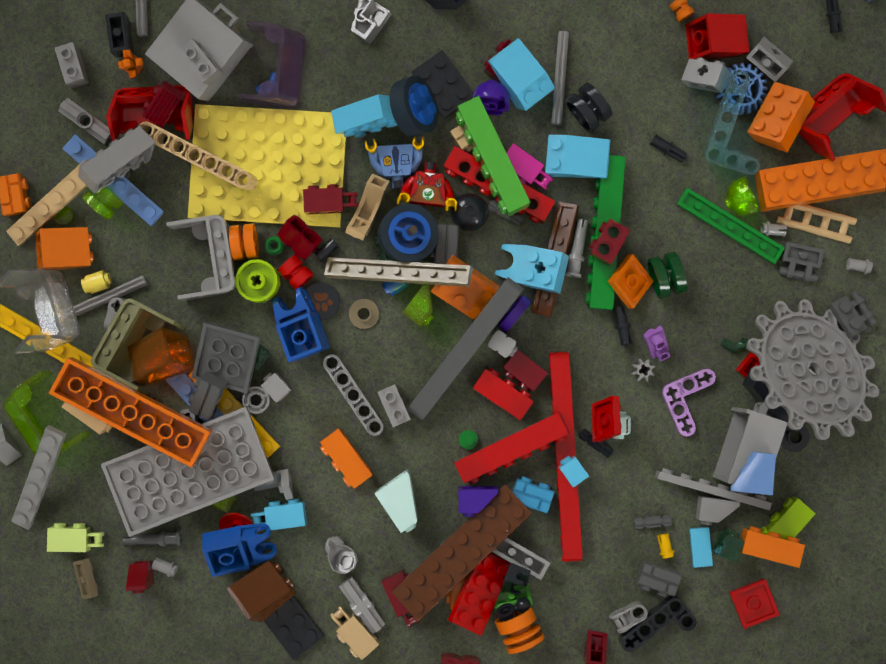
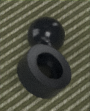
M522 597L516 601L515 605L506 603L499 606L496 610L499 621L505 622L515 618L517 612H526L531 607V602L529 599Z

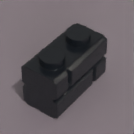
M125 12L106 14L110 53L115 58L123 57L124 50L130 49L134 54L129 17Z

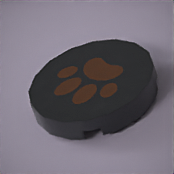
M319 282L312 284L306 289L321 321L330 319L337 313L340 306V297L333 286L328 283Z

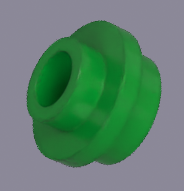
M272 236L266 240L265 249L270 255H279L284 249V243L279 237ZM276 242L278 244V248L272 249V243Z

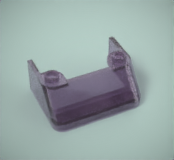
M246 21L250 32L265 33V37L270 43L279 44L275 81L263 82L259 86L258 95L239 93L238 98L242 103L285 108L296 107L301 98L306 52L305 36L298 31L279 24Z

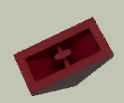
M588 630L583 656L584 663L606 664L607 633Z

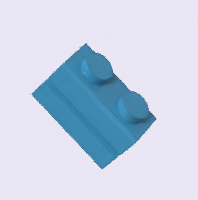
M524 476L521 479L517 478L512 492L526 507L548 513L554 495V490L550 489L551 485L542 482L537 485L532 483L533 479Z

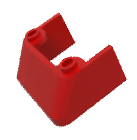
M849 73L837 76L813 97L815 103L798 133L813 151L834 161L836 158L830 147V138L827 135L853 112L858 115H866L874 108L886 112V97L883 89Z
M172 85L184 92V95L166 124H174V128L180 132H185L186 140H190L193 128L192 93L182 85ZM155 86L122 88L115 91L106 115L112 142L118 139L119 134L124 135L128 130H134L137 125L143 122H150L143 118L142 115L145 110L142 107L147 99L151 100L154 95L151 93Z

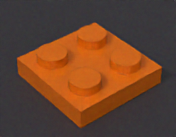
M628 254L608 280V283L628 309H634L653 283V280L634 254Z

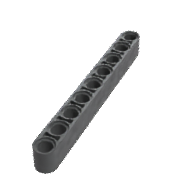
M509 277L504 281L407 408L408 411L421 421L425 418L524 288Z

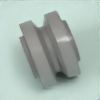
M251 387L248 393L243 394V406H247L250 413H262L269 406V395L261 387ZM253 395H259L262 398L261 403L257 406L252 405L250 402Z

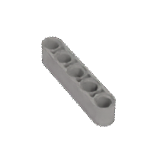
M334 354L326 356L323 361L324 368L366 431L372 436L380 435L384 430V423L343 361ZM332 357L338 362L337 366L333 369L328 366V360ZM342 373L348 376V382L344 385L338 381V377ZM352 389L357 390L359 393L357 400L349 398V392ZM361 406L369 407L370 413L368 416L360 414L359 409ZM374 421L378 422L381 426L378 432H373L370 429V424Z

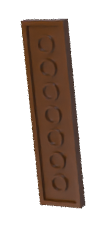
M506 485L498 490V494L479 513H474L475 516L470 517L392 591L417 622L432 610L532 514Z

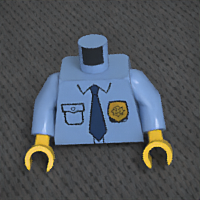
M414 136L413 144L377 146L376 140L373 139L374 145L368 146L367 141H365V148L368 150L371 165L379 175H383L385 179H392V189H402L404 185L403 178H409L412 173L417 171L422 162V147L425 141L423 136L421 143H417L415 141L416 136Z

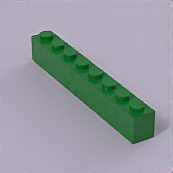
M609 155L607 178L595 179L594 189L598 190L597 198L594 197L593 209H596V217L592 216L591 228L595 229L594 236L591 235L590 244L594 238L598 239L600 235L598 230L603 221L607 223L609 219H612L620 224L626 156ZM609 228L608 235L616 238V229ZM605 245L599 246V253L606 255L608 248ZM589 255L588 266H591V274H587V285H590L589 293L586 292L585 304H588L589 309L613 310L614 289L610 286L608 280L616 271L617 255L611 265H607Z

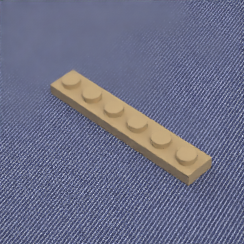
M80 164L6 231L17 246L24 244L87 187L78 177Z

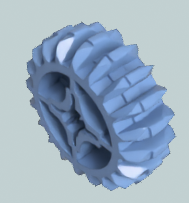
M740 63L739 68L736 64L732 65V69L727 67L730 71L723 93H719L716 98H722L723 100L719 104L723 105L726 103L725 110L727 111L732 108V114H735L737 109L739 115H743L744 111L750 114L751 109L756 111L758 105L761 106L763 104L762 99H765L767 96L763 93L768 90V87L763 86L767 83V80H761L764 74L760 73L758 75L756 73L758 71L757 67L751 70V64H748L746 68L744 63ZM737 75H744L750 79L742 80L740 76L737 77ZM729 79L732 81L731 84L733 86V91L730 94L727 89ZM748 84L744 91L735 93L741 86L744 87ZM753 84L756 88V94L754 99L752 98V93L750 91V87ZM739 97L747 103H739L733 99Z

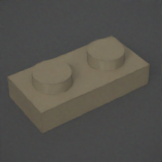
M89 558L74 561L73 566L82 599L99 596L97 591L98 585L94 580L93 566Z

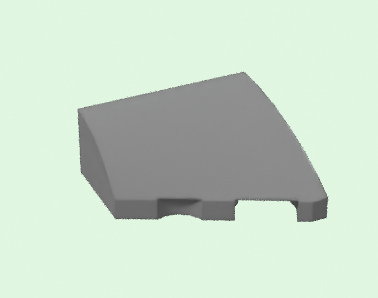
M359 0L358 7L355 8V20L352 22L351 31L370 45L392 13L374 0Z

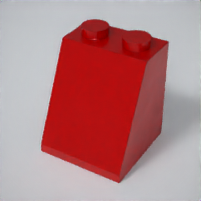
M707 13L685 24L689 59L697 60V58H703L705 60L740 57L749 53L745 14Z

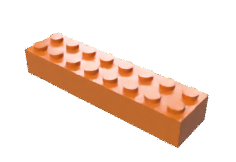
M886 149L835 157L834 161L822 159L759 170L754 177L761 212L886 191Z
M73 357L66 359L49 391V394L191 468L196 464L213 432L212 429Z

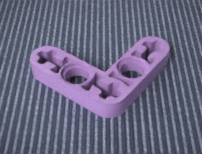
M711 369L697 371L665 385L662 389L663 398L675 426L683 436H691L696 429L683 397L712 385L715 382L716 376ZM704 372L710 374L709 382L701 381L699 382L701 386L698 387V382L694 376L697 375V379L704 377ZM687 379L692 380L694 383V387L691 390L684 388V382ZM669 387L676 390L674 393L675 399L680 398V401L674 402L671 405L670 401H673L672 396H667L666 394L669 391ZM678 404L684 408V412L679 416L673 411L674 407ZM686 415L688 419L684 420L686 424L691 425L688 433L681 429L684 427L683 422L677 421V419L684 418Z

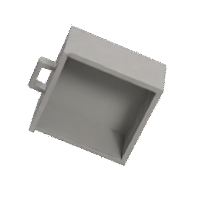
M185 0L145 55L198 99L209 101L248 50L254 45L233 28L239 18L223 4L220 3L212 11L200 0ZM221 10L232 17L229 24L218 16ZM192 39L201 43L224 72L210 85L202 83L178 53Z
M757 402L753 411L737 407L731 408L734 414L713 474L714 478L734 485L740 475V470L746 465L751 452L773 453L777 457L788 422L767 416L768 408L764 402Z

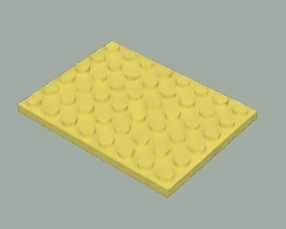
M195 104L193 144L253 174L257 178V186L250 191L244 190L191 163L189 219L220 215L226 221L284 224L287 219L296 215L307 226L341 228V213L312 215L304 213L303 189H308V186L317 185L319 188H327V185H339V188L342 187L343 189L346 137H344V134L335 133L331 112ZM199 152L195 155V160L199 158ZM215 160L211 163V168L215 166ZM231 168L227 171V176L231 175ZM248 176L243 180L244 185L248 182Z

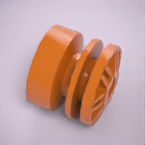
M532 606L524 613L517 612V616L505 622H500L499 619L495 621L500 635L509 634L503 640L504 645H508L506 647L508 654L529 650L544 640L545 636L543 631H540V624L531 625L537 619Z

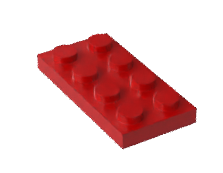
M490 553L467 575L448 621L482 636L511 563Z

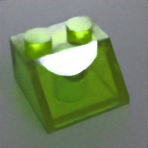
M424 284L402 312L421 328L423 325L427 327L433 320L429 284Z

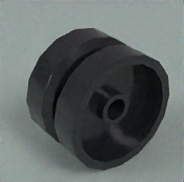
M586 82L579 88V95L573 93L565 100V103L579 124L586 131L592 133L599 127V120L605 122L613 113L602 94L593 85Z

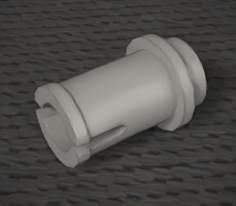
M767 221L762 223L760 232L767 237L769 235L785 237L787 231L779 230H787V226L784 224H770Z
M848 258L846 270L860 271L863 274L871 273L873 263L869 262L868 259L863 261Z
M156 557L152 564V569L167 574V577H174L178 566L175 565V562L169 563Z

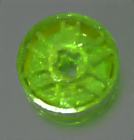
M107 187L96 193L87 190L81 197L86 204L107 220H110L115 214L112 207L119 209L124 204Z

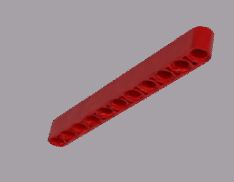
M569 352L549 353L551 397L553 398L552 415L560 412L570 432L566 435L567 439L556 443V440H554L557 458L555 462L556 473L558 474L557 492H559L558 507L562 535L560 536L561 550L563 551L562 561H582L578 485L573 488L558 468L561 465L560 461L565 457H576Z

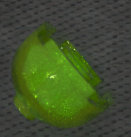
M745 176L736 179L728 186L726 191L727 198H724L727 208H732L736 214L741 216L759 212L757 201L750 187L747 186L750 184Z

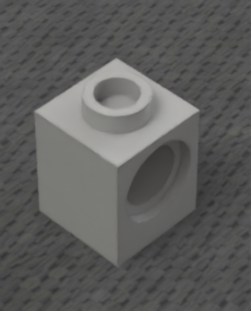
M270 372L263 378L264 383L261 385L276 403L293 390L278 373L272 374Z

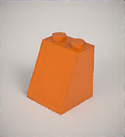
M88 227L43 228L35 233L38 271L89 267L91 262H93V252L89 250V244L92 243L91 232H88Z

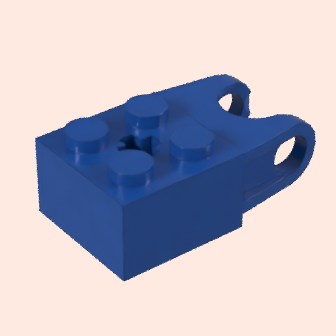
M303 287L296 289V305L293 309H289L281 297L273 298L272 304L277 324L276 329L288 362L299 361L330 348L319 314L309 294Z
M259 523L203 533L202 551L212 577L248 570L252 565L272 559L277 554L276 545L270 542H263L271 535L270 527L267 524ZM260 530H266L263 534H257ZM273 549L270 553H263L264 550Z

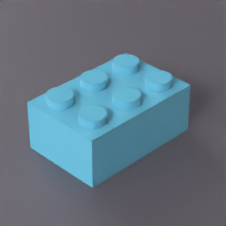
M378 94L331 111L335 133L344 134V137L355 135V138L364 137L367 132L374 133L381 131V128L385 126H397L390 107V96Z

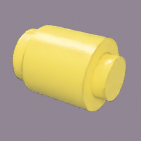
M104 270L86 275L85 278L81 279V285L86 294H93L108 289L112 283L109 273H105Z

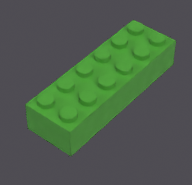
M477 96L458 105L457 113H455L456 121L459 127L464 128V137L467 144H472L473 146L472 154L476 162L480 161L482 165L480 170L484 179H489L490 181L489 189L493 197L497 196L499 200L497 205L501 214L505 213L509 217L528 208L530 204L529 198L480 97Z

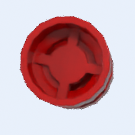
M296 254L290 257L278 269V272L284 279H289V284L295 290L303 287L314 276V273L307 266H302L303 261Z

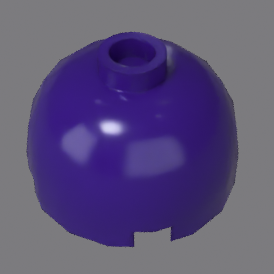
M489 80L483 82L474 90L472 99L479 96L488 115L499 116L502 115L503 111L506 110L507 112L509 110L510 94L506 87L498 81Z

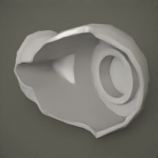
M332 536L328 538L325 550L328 554V562L332 570L339 574H347L356 567L358 561L357 553L353 548L345 545L341 537Z

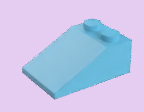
M519 38L488 60L501 84L508 90L510 99L516 109L528 110L555 89L546 71Z
M549 135L545 173L551 177L607 178L611 140L572 135Z

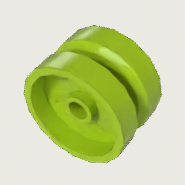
M260 259L244 263L238 269L235 277L238 292L245 299L256 303H264L273 299L281 286L280 275L277 269L270 263ZM258 278H260L259 280L262 281L260 285L256 284V280Z

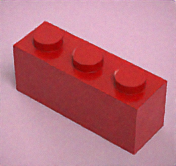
M492 368L489 371L485 369L472 388L521 421L534 402L530 399L532 396L523 389L521 392L514 389L516 385L508 379L504 382L498 378L500 374Z

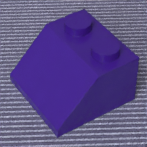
M458 486L459 513H463L464 517L475 516L474 513H479L498 494L497 486Z

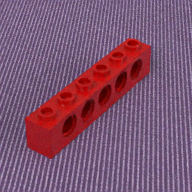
M454 146L443 166V169L446 170L445 173L453 178L456 176L462 178V183L469 187L474 185L480 188L479 192L485 196L492 195L489 189V179H486L484 182H479L476 179V175L481 173L480 169H482L480 161L476 162L474 156ZM462 164H468L470 170L463 173L459 167ZM521 182L529 200L535 201L537 208L534 210L526 208L517 213L529 215V219L534 223H544L556 201Z

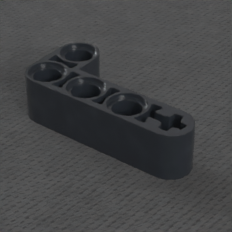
M670 595L651 609L644 621L622 633L619 637V642L625 651L633 652L673 620L683 630L691 631L696 627V618L680 598ZM678 601V607L670 609L671 602ZM663 613V619L655 621L656 614ZM689 616L690 622L686 625L682 624V619ZM647 625L648 631L646 633H640L639 630L641 626ZM634 632L640 637L639 639L633 634ZM629 638L632 641V644L629 645L626 642V639Z

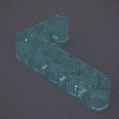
M735 70L729 78L704 149V156L712 164L753 175L760 169V163L755 156L727 148L750 83V77L745 71ZM743 74L745 76L744 82L736 84V76ZM731 94H738L736 102L730 103L728 101V97ZM725 112L731 113L729 121H722L721 119ZM718 131L725 132V136L721 140L715 139V134ZM712 149L718 150V155L715 158L708 156ZM730 155H736L737 158L734 163H727V158ZM752 160L755 162L753 168H745V164L748 161Z

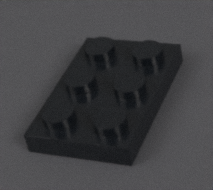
M443 50L411 71L413 76L421 77L429 85L435 96L438 111L444 119L454 113L458 105L471 100L473 97V92Z
M292 596L264 620L265 624L293 660L325 636L295 596Z

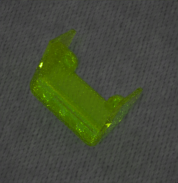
M51 371L36 373L15 387L4 401L5 411L34 456L44 431L26 404L31 401L33 396L30 388L51 375ZM90 431L81 432L68 442L64 441L59 455L90 436Z

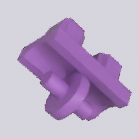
M661 325L656 329H649L643 334L652 359L657 357L660 361H663L670 357L669 346Z

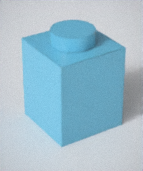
M567 456L560 461L561 465L558 468L573 488L589 477L575 456Z

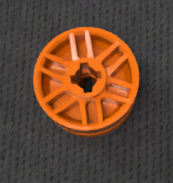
M244 224L243 231L240 225L229 226V244L233 260H244L245 253L248 259L259 258L258 235L255 224Z

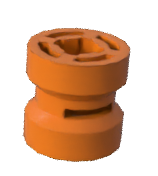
M675 0L669 5L671 11L675 12L678 22H682L695 13L693 7L688 5V0Z

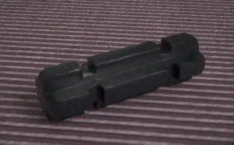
M583 429L579 434L581 440L587 441L588 445L598 452H602V455L606 458L613 454V448L608 445L606 446L603 441L593 442L592 435L586 429Z

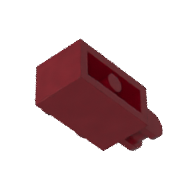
M317 185L308 186V189H303L304 213L306 215L344 213V208L359 207L356 198L358 193H343L342 187L339 188V185H327V188H319ZM344 197H349V203H344Z
M401 570L383 578L381 583L397 617L403 616L409 628L417 620L413 616L407 617L406 613L409 611L392 593L409 576V573L405 574Z

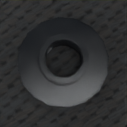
M803 425L799 430H785L781 445L790 452L803 450L809 442L810 435L808 429ZM797 431L800 436L799 440L795 443L791 442L790 434Z

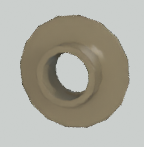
M360 299L350 307L349 318L352 324L360 329L371 328L379 318V310L373 301ZM360 309H368L370 316L362 320L358 315Z

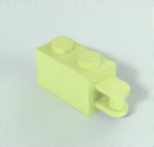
M54 523V526L47 528V552H87L91 550V547H103L102 536H104V532H91V527H85V523H74L73 526H66V523ZM91 536H94V542H91Z

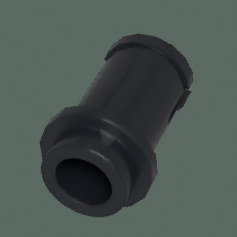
M330 238L322 247L317 248L314 254L322 262L327 260V257L339 246Z

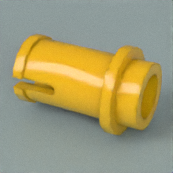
M669 533L657 535L661 550L659 554L662 555L663 559L673 557L675 551L672 550Z

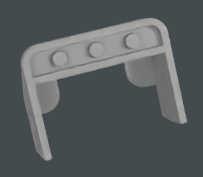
M210 215L166 222L167 227L173 230L192 227L193 235L197 239L209 241L214 277L203 280L201 284L202 292L178 295V300L188 301L207 298L232 291L236 281L226 220L220 215Z

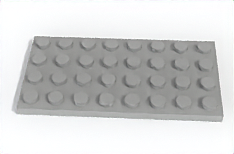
M247 406L202 424L212 429L213 432L192 468L149 445L101 464L129 537L275 479Z

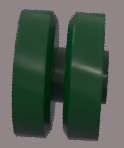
M675 251L664 254L663 260L659 256L647 260L649 275L653 280V289L659 299L669 297L671 290L675 294L687 291L684 268Z

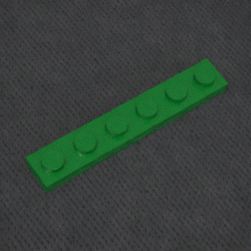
M689 188L684 190L676 203L680 208L773 265L776 264L785 249L782 245Z

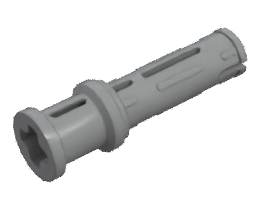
M577 219L572 252L569 254L565 276L581 278L580 269L581 264L584 262L582 254L589 224L588 220L584 221L582 227L583 219Z

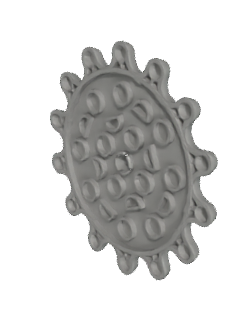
M806 299L799 302L798 312L791 311L783 301L776 302L773 309L776 320H771L765 315H759L756 318L755 325L761 331L763 337L762 339L751 338L746 345L747 350L755 354L760 361L759 366L751 369L750 378L754 381L765 383L769 389V395H767L764 401L765 406L769 409H775L779 406L783 407L788 413V427L790 429L799 430L806 422L812 426L815 437L819 440L829 438L831 426L836 427L844 437L853 436L855 433L851 422L853 416L863 422L872 419V413L866 407L864 398H874L879 395L878 387L866 378V371L873 369L875 362L872 357L863 356L856 349V344L860 341V335L857 334L849 339L846 333L838 328L837 319L830 309L825 312L824 316H818L814 313L811 302ZM810 366H811V367H814L815 373H814L811 369H808V368H809Z

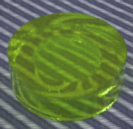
M65 206L54 216V219L61 225H68L74 219V212L70 207Z

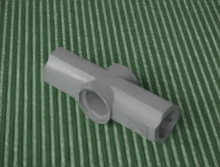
M69 98L61 103L58 111L104 145L112 141L109 127ZM90 118V123L84 126V120Z
M353 576L339 585V588L350 602V607L355 615L362 619L372 634L386 625L375 609L374 602L368 599L369 595L363 592Z

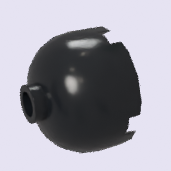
M472 193L460 195L455 199L457 201V210L455 211V208L451 206L453 223L463 231L480 229L487 221L489 212L484 199Z

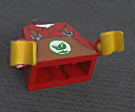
M425 162L424 172L417 171L416 175L410 176L402 186L397 200V204L400 201H405L406 204L435 207L445 206L446 211H448L449 206H453L455 211L457 210L454 191L449 181L444 178V175L436 173L437 163Z

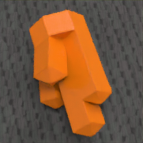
M130 49L124 50V60L118 61L119 69L126 71L130 78L137 77L144 68L143 60L134 55Z

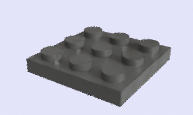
M204 322L191 378L197 380L199 376L202 377L205 373L209 372L217 378L226 380L225 388L248 393L261 336Z

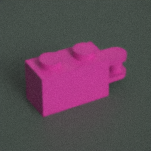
M513 143L506 153L520 182L528 186L534 183L546 191V186L549 182L553 181V178L542 171L544 167L542 163ZM538 175L543 177L540 182L536 179Z

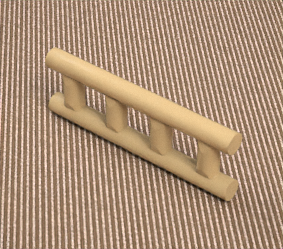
M807 204L787 207L784 217L777 216L776 224H784L787 227L848 244L852 240L851 236L846 235L849 224L855 226L857 218ZM793 209L804 211L802 223L791 220ZM812 214L823 217L820 228L809 225ZM830 219L841 222L839 233L828 230Z

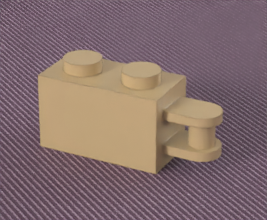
M340 605L338 607L339 610L330 614L331 618L339 626L336 630L338 633L337 637L343 644L346 642L350 646L349 650L354 657H359L363 660L380 644V640L374 633L370 632L355 613L350 615ZM343 615H344V616L346 617V619H347V620H345L344 622H342V621L340 620V618H341Z

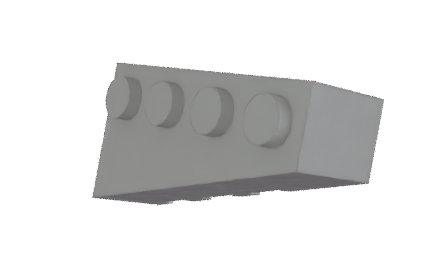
M140 126L134 130L130 129L120 140L115 139L107 149L99 150L94 158L83 161L79 166L78 177L93 193H96L113 183L116 176L122 178L130 168L135 170L139 168V164L142 161L144 163L149 162L156 142Z

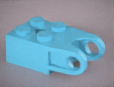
M503 244L501 246L502 250L512 254L513 264L506 270H496L495 275L504 279L509 277L516 283L526 287L561 293L569 260L568 255L563 252L528 245Z

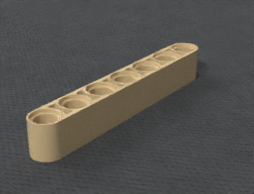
M143 122L139 125L147 134L152 128L149 136L156 142L155 145L244 190L250 191L257 186L256 176L150 122ZM168 137L167 142L164 144V138ZM183 144V150L180 152L179 148ZM199 152V158L195 160V155ZM215 160L216 164L211 168V163ZM231 168L232 173L230 176H227V171ZM248 176V182L244 185L243 180Z

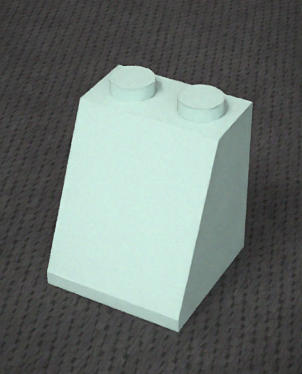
M407 469L375 492L376 497L401 533L403 531L408 533L414 529L418 520L411 474L409 469Z

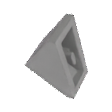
M0 424V461L8 466L23 456L3 424Z

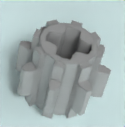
M638 359L637 365H631L635 368L631 375H637L636 381H640L643 377L645 382H648V376H654L652 369L655 366L649 365V359L644 363L641 359ZM641 365L643 367H647L645 375L643 373H639Z

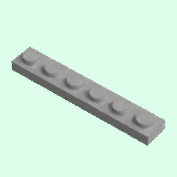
M50 425L45 428L11 522L27 530L31 528L66 433Z
M665 468L662 471L657 470L655 478L763 509L770 510L772 503L766 501L767 497L758 494H755V497L747 496L748 493L730 491L729 486L718 484L717 487L710 485L711 481L700 478L698 482L692 480V476L681 473V476L673 475L674 471Z

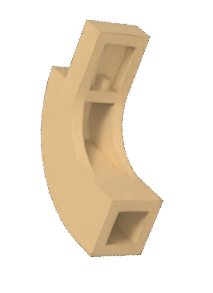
M372 173L366 183L359 207L348 224L345 233L354 238L364 240L383 202L389 180Z

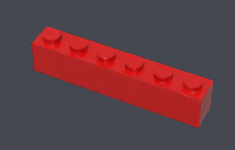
M558 412L454 462L463 483L469 482L471 485L481 480L479 476L485 473L487 476L498 472L497 468L502 465L504 468L515 464L514 460L519 457L523 460L532 456L531 451L538 449L540 452L549 448L548 443L556 440V443L567 439L566 435L570 432L561 413Z

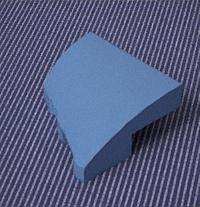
M751 452L746 465L740 470V475L734 485H731L730 490L773 495L776 454Z

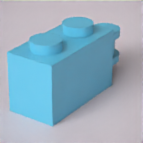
M299 498L289 499L288 503L280 504V501L269 502V506L264 507V511L251 513L254 524H267L270 530L300 527L307 524L304 501H299ZM262 515H265L266 522H261Z

